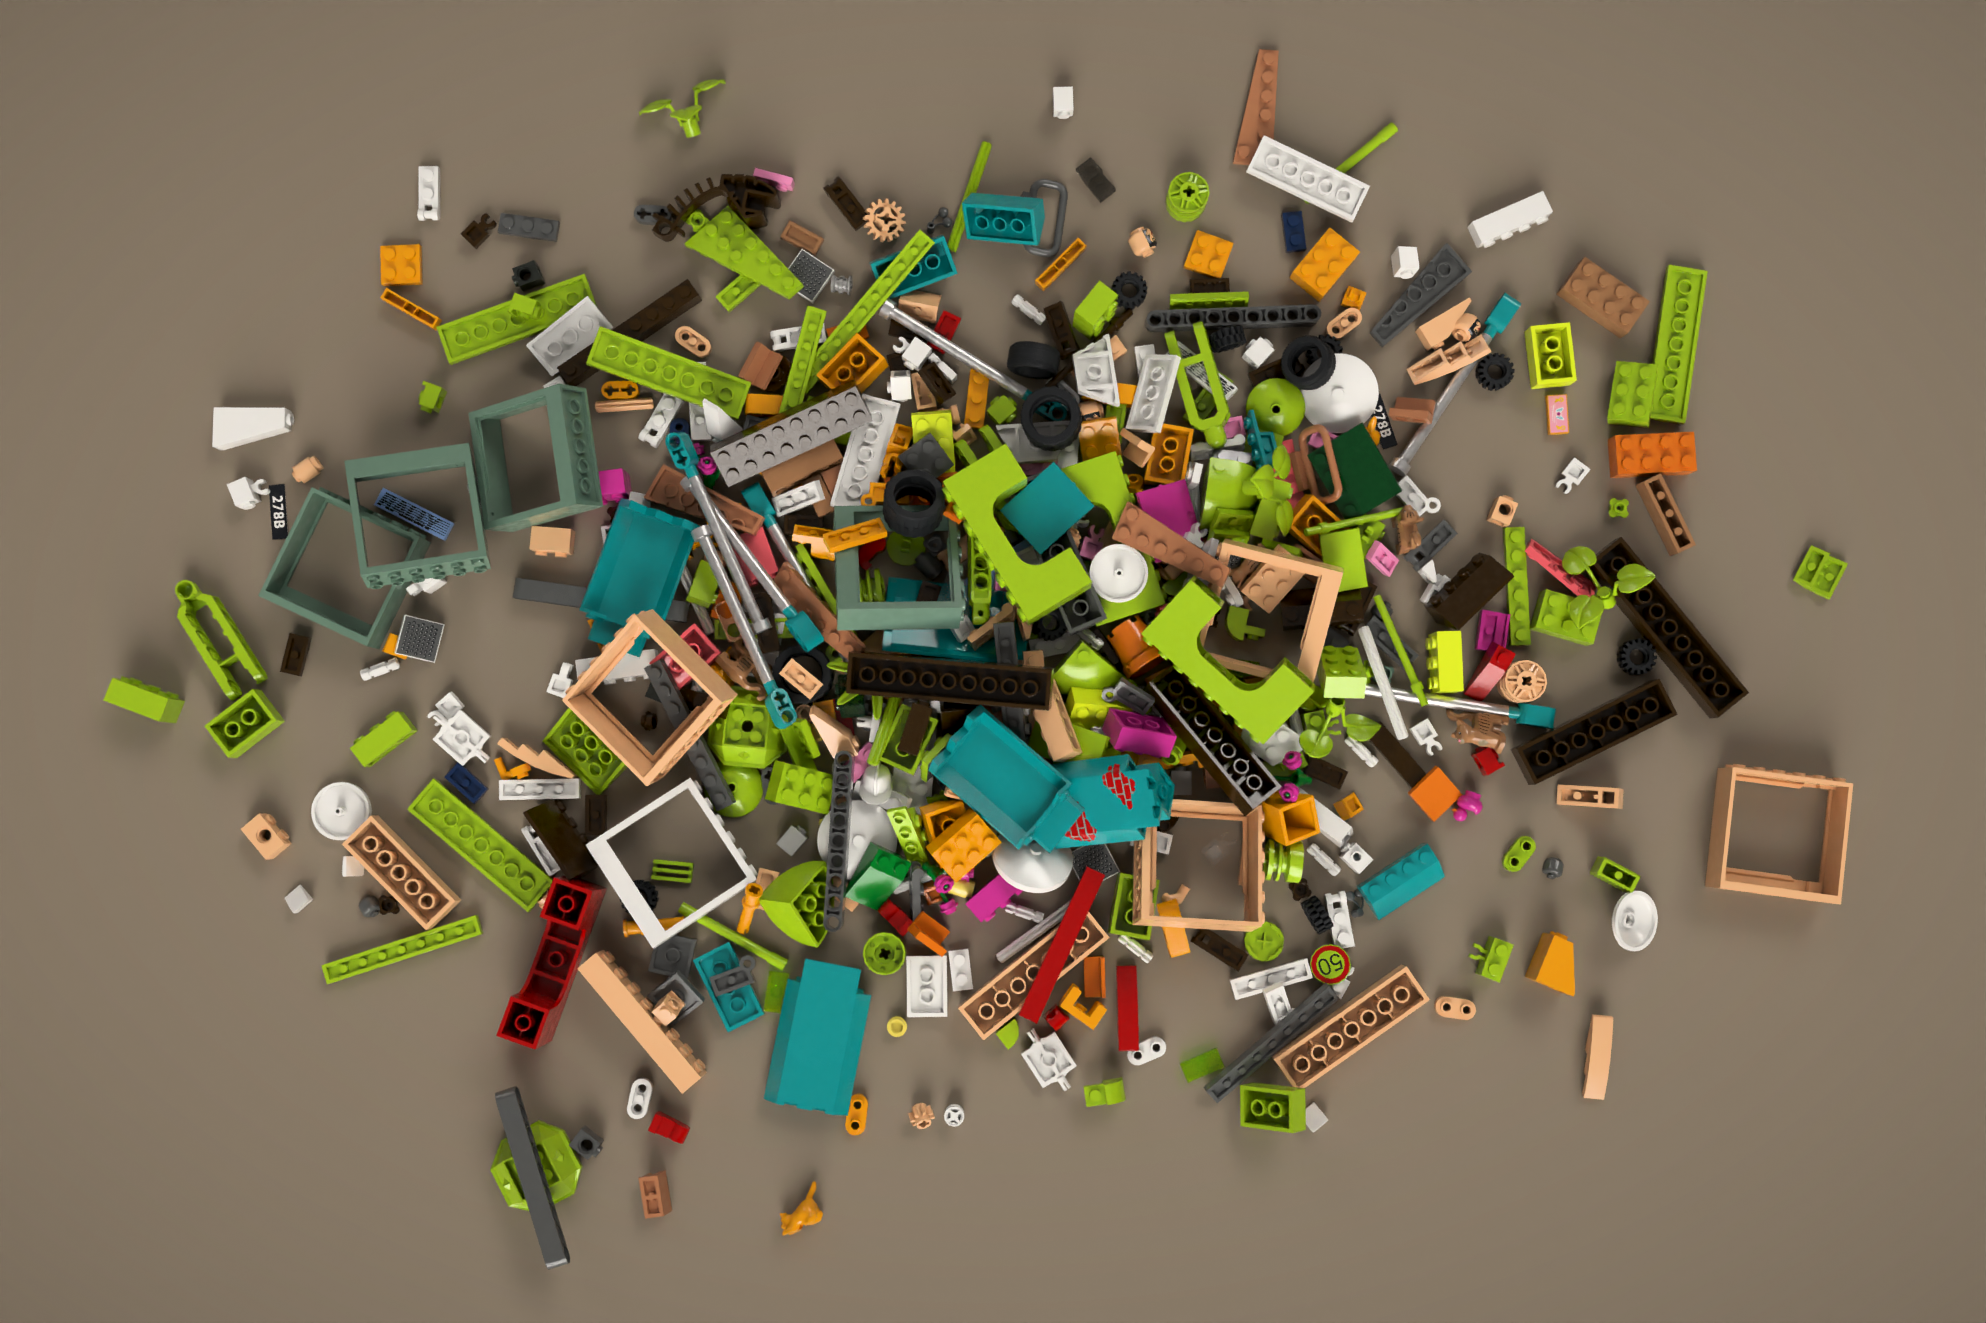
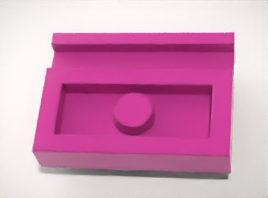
M1480 610L1475 649L1487 651L1492 641L1506 648L1511 614Z

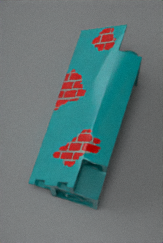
M1129 754L1050 764L1072 783L1069 789V796L1085 809L1056 845V849L1144 840L1147 827L1160 826V820L1170 819L1175 784L1160 763L1136 765Z

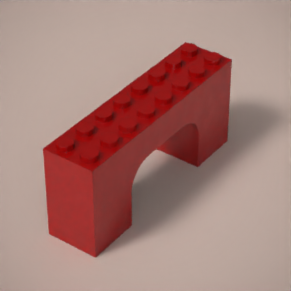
M566 876L553 878L540 914L541 918L547 919L544 934L524 986L519 993L510 996L496 1036L535 1050L552 1041L575 979L577 968L580 965L605 896L606 887L583 879L568 881Z

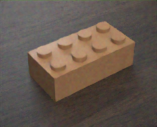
M1586 257L1575 266L1556 294L1620 339L1629 333L1650 302Z

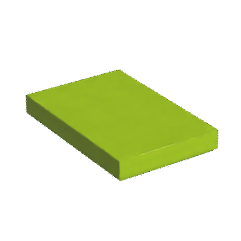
M1359 528L1318 535L1322 562L1344 568L1338 592L1368 587Z

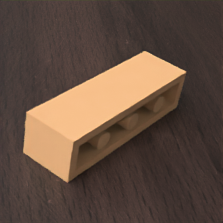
M1053 679L1051 709L1049 711L1034 709V717L1041 727V736L1047 743L1049 757L1053 762L1063 763L1083 752L1056 681Z

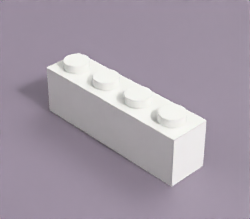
M1541 191L1471 222L1467 228L1476 247L1484 246V248L1495 244L1497 239L1506 240L1513 236V232L1519 230L1521 233L1531 228L1530 225L1534 223L1540 225L1546 222L1553 211L1544 192Z
M643 650L640 657L626 653L602 682H604V685L616 684V680L624 679V682L636 681V677L642 676L644 679H649L644 668L649 666L650 662L658 655V650ZM595 657L575 660L577 678L583 671H587L591 667L589 664Z

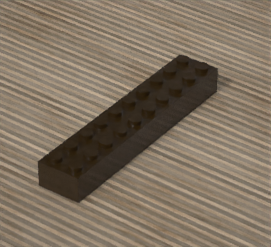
M1622 537L1613 540L1595 554L1597 561L1589 567L1599 584L1612 590L1614 583L1618 581L1617 573L1624 566L1638 564L1648 569ZM1656 578L1635 592L1622 593L1617 588L1618 595L1615 596L1616 605L1643 638L1648 641V644L1651 643L1653 645L1652 649H1656L1657 655L1709 718H1719L1749 693Z
M851 651L848 654L846 693L1049 711L1052 706L1054 667Z

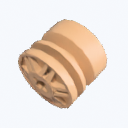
M1523 660L1511 663L1496 685L1502 698L1508 702L1518 704L1534 701L1539 698L1546 689L1547 679L1544 670L1536 662ZM1522 678H1526V679H1527V680L1525 681V684H1526V685H1522V682H1523V679H1522Z

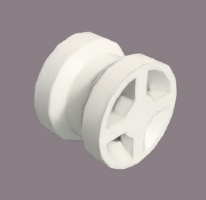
M951 1104L945 1109L944 1119L949 1126H959L964 1120V1110L958 1104Z

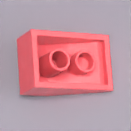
M695 623L680 635L709 666L716 662L715 660L722 653L700 626ZM665 650L650 662L651 665L660 659H664L679 690L694 680Z

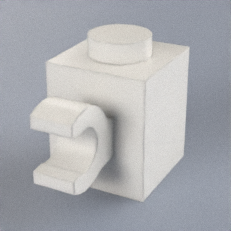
M899 337L898 339L903 343V346L898 348L893 345V350L897 353H903L902 361H904V366L912 371L913 369L919 371L931 355L932 348L916 337L910 344L905 338Z
M243 477L227 484L235 506L244 510L252 509L256 506V503L261 502L258 493L261 495L270 493L269 489L261 490V485L267 483L264 479H259L254 483L253 480Z
M429 578L423 582L410 585L406 590L413 596L418 595L423 590L432 594L445 585L447 581L444 578Z

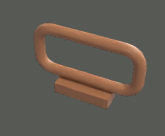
M1316 424L1301 431L1298 439L1300 451L1289 453L1298 491L1310 490L1311 495H1314L1326 505L1340 498L1342 483L1329 432L1323 425ZM1316 432L1321 434L1334 484V493L1325 497L1319 494L1313 466L1307 456L1309 454L1306 442L1307 436Z

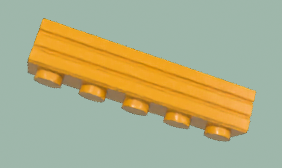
M1077 238L1035 280V284L1044 292L1086 250L1087 245Z
M387 287L380 297L386 303L437 331L436 327L440 326L442 322L439 317L396 294Z

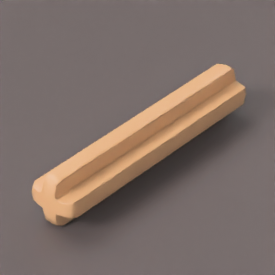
M651 397L595 402V410L598 413L654 408V400Z

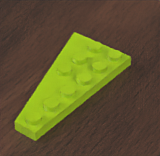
M729 206L725 207L684 243L687 248L715 260L718 264L750 278L757 284L764 285L769 290L789 300L804 287L796 276Z

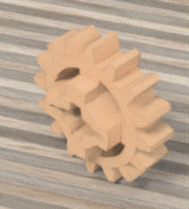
M887 198L883 203L881 199H878L876 204L872 202L869 205L870 208L865 210L868 215L863 217V220L867 221L864 228L869 227L870 230L867 234L873 233V240L880 237V242L882 243L885 239L891 242L893 238L897 239L899 237L898 233L904 231L901 226L906 224V221L902 220L905 214H900L899 211L902 207L896 208L895 201L889 204ZM881 208L879 214H874L875 210ZM889 227H895L892 232L888 233Z

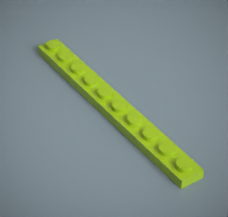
M919 230L816 351L806 394L819 381L816 374L856 333H859L935 244L924 232Z

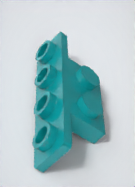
M1249 410L1247 417L1244 418L1243 426L1248 433L1247 441L1251 445V457L1255 461L1256 471L1265 464H1269L1273 468L1272 455L1277 447L1273 432H1259L1254 410Z

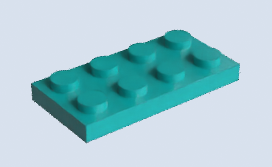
M730 941L693 960L727 1032L765 1014L751 984L717 997L715 996L709 977L740 966V961Z

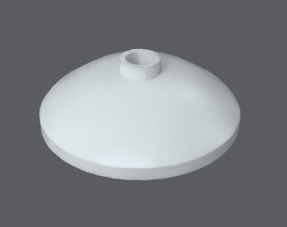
M1634 890L1631 893H1625L1615 905L1612 914V930L1616 941L1622 948L1629 951H1640L1646 948L1656 933L1658 924L1657 909L1654 901L1648 894Z

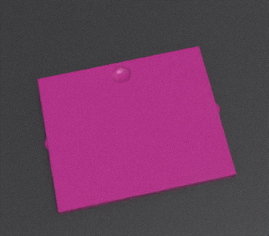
M1185 479L1135 493L1140 509L1181 536H1184L1185 532L1191 531V526L1194 523H1198ZM1154 557L1155 563L1161 562V560Z

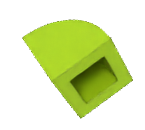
M1015 1017L996 1031V1035L1008 1050L1016 1043L1019 1036L1018 1022Z

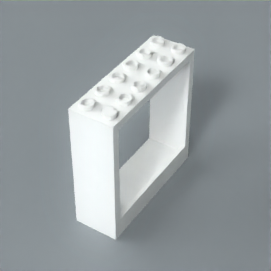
M691 778L586 844V847L653 949L744 890L748 884L754 883L757 880L756 876L758 873L752 864L747 865L745 853L741 847L738 849L733 844L736 841L730 831L726 832L724 830V821L719 814L714 815L712 812L714 806L708 797L703 798L701 786L697 780L692 781ZM689 789L747 878L665 931L607 840L681 792Z

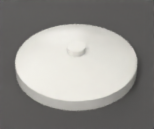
M1335 353L1336 367L1331 379L1318 389L1299 390L1305 400V417L1313 425H1323L1331 433H1344L1362 422L1364 424L1370 418L1377 405L1379 388L1375 374L1364 361L1350 354ZM1322 358L1311 364L1303 377L1315 373L1321 364Z
M860 799L852 800L847 879L850 880L870 842L893 852L896 851L897 836L887 812L878 805H871ZM847 801L842 802L839 805L844 806ZM831 810L822 819L817 833L818 851L826 864L828 859ZM838 815L836 817V824L843 826L845 824V817ZM837 835L834 843L840 847L844 844V838L841 835ZM836 855L833 858V864L840 867L843 859Z
M999 834L998 838L1002 843L993 850V862L998 873L1010 885L1027 892L1044 893L1057 889L1068 879L1073 866V855L1070 848H1054L1049 853L1033 840L1028 846L1024 844L1018 850L1004 836Z

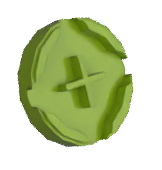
M1265 921L1262 927L1252 932H1245L1244 947L1247 953L1254 959L1271 961L1282 952L1284 936L1280 928L1275 924Z

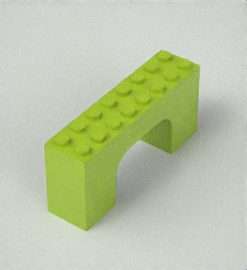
M1006 443L943 481L944 488H942L947 502L954 504L952 507L955 515L959 520H964L963 525L969 537L973 536L975 538L974 545L980 554L984 553L986 556L984 559L989 570L996 572L995 579L1001 589L1005 587L1007 590L1006 597L1012 606H1017V615L1022 623L1026 622L1028 626L1091 588L1092 581L1071 547L1043 564H1027L1018 557L996 522L994 511L998 504L1027 486V477Z
M1116 451L1062 468L1061 470L1072 482L1076 483L1078 489L1093 505L1102 508L1108 514L1113 531L1115 532L1127 502L1136 504L1134 494L1129 493L1127 488L1130 485L1128 476L1123 474L1121 469L1124 466L1121 455H1117ZM1137 550L1144 557L1148 567L1147 583L1137 597L1127 602L1115 603L1107 601L1098 595L1107 619L1096 624L1095 627L1165 604L1164 600L1167 599L1164 588L1160 589L1158 581L1161 580L1158 569L1154 570L1152 564L1155 561L1154 557Z
M1194 575L1141 633L1144 636L1143 640L1150 646L1154 645L1159 650L1158 654L1162 658L1171 660L1174 663L1173 667L1181 674L1184 672L1189 677L1188 681L1196 688L1199 686L1204 690L1203 694L1210 701L1215 700L1220 705L1219 709L1225 715L1230 714L1235 719L1234 723L1238 727L1248 730L1250 732L1249 736L1256 743L1260 741L1264 744L1311 696L1315 690V683L1286 657L1262 681L1257 683H1244L1230 673L1204 649L1200 640L1201 629L1222 608L1224 601Z

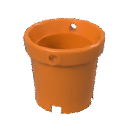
M1140 615L1135 616L1137 621L1132 622L1131 619H1128L1111 631L1114 635L1113 637L1107 635L1108 641L1123 666V673L1129 680L1145 674L1164 660L1158 654L1159 650L1154 645L1150 646L1143 640L1144 636L1141 633L1147 625Z

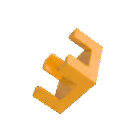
M1071 983L1059 1000V1005L1094 1030L1107 1009L1101 1002L1095 1001L1087 1013L1088 1009L1080 1003L1074 1004L1081 995V990H1079L1080 988L1077 985Z

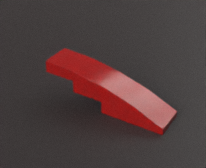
M1116 966L1118 1051H1139L1137 967Z

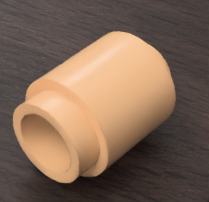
M315 456L307 457L292 467V475L297 482L302 481L305 484L320 474V471L324 468Z

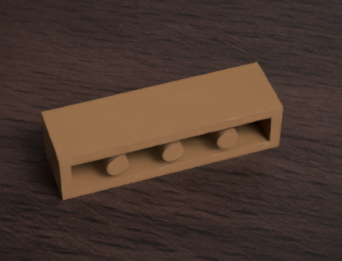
M833 439L761 473L773 497H776L802 484L803 481L842 464L843 456Z
M1658 474L1635 485L1669 556L1695 546L1696 544L1662 474Z

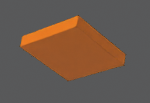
M1435 765L1408 792V795L1428 818L1435 822L1462 793L1443 771Z

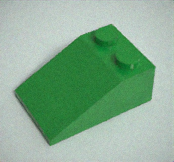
M870 842L846 888V898L878 910L903 882L912 863L904 856Z

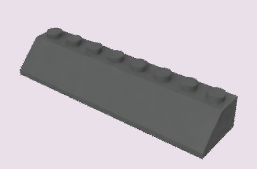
M1042 472L1028 477L1027 485ZM1021 489L1020 491H1018V492H1016L1015 494L1011 495L1012 499H1013L1018 493H1020L1023 489ZM1070 530L1063 534L1041 555L1034 549L1039 563L1043 564L1071 547L1088 574ZM1093 584L1090 589L1059 607L1071 636L1107 619Z

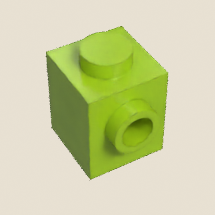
M1005 395L995 397L990 402L991 406L986 410V414L996 425H1004L1006 422L1010 424L1017 417L1015 415L1017 413V404L1010 396L1008 398Z

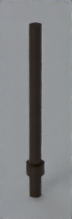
M1128 308L1119 317H1115L1110 322V326L1092 342L1096 343L1104 335L1109 334L1110 336L1115 331H1119L1124 326L1123 323L1133 315L1132 310ZM1073 360L1045 386H1056L1074 369Z

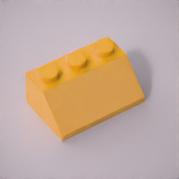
M962 800L936 801L919 807L929 844L966 812ZM934 859V862L942 869V866Z

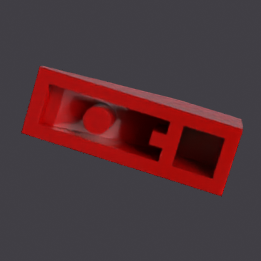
M1492 641L1463 694L1476 701H1483L1505 674L1516 653Z

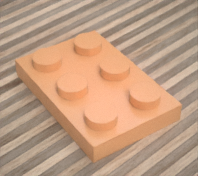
M1279 544L1273 549L1274 551L1290 554ZM1261 563L1239 590L1270 614L1305 573Z

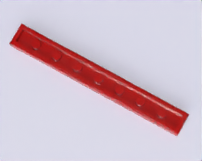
M1086 866L1022 1005L1019 1016L1036 1024L1038 1023L1105 877L1104 874Z

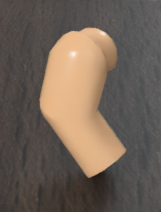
M1181 884L1175 894L1164 893L1161 901L1164 902L1176 898L1179 905L1183 902L1190 889Z

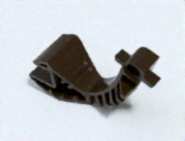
M721 174L718 187H714L710 177L706 178L710 189L703 192L699 182L696 183L695 187L700 194L696 198L686 188L684 192L690 201L687 206L677 195L674 199L682 210L681 213L670 203L668 204L667 209L673 219H675L674 223L662 215L654 213L652 217L657 220V223L652 231L656 237L665 242L672 241L677 234L685 237L686 233L681 228L690 215L707 201L721 195L727 198L726 201L731 209L738 212L750 229L766 227L768 224L764 216L765 207L779 209L781 208V203L776 190L760 179L757 180L756 177L744 176V174H735L734 176L732 174ZM669 227L670 231L668 233H661L663 228Z

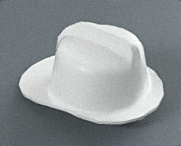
M881 761L876 766L869 765L861 778L860 796L863 801L871 805L885 803L892 793L893 776L888 767L881 764Z

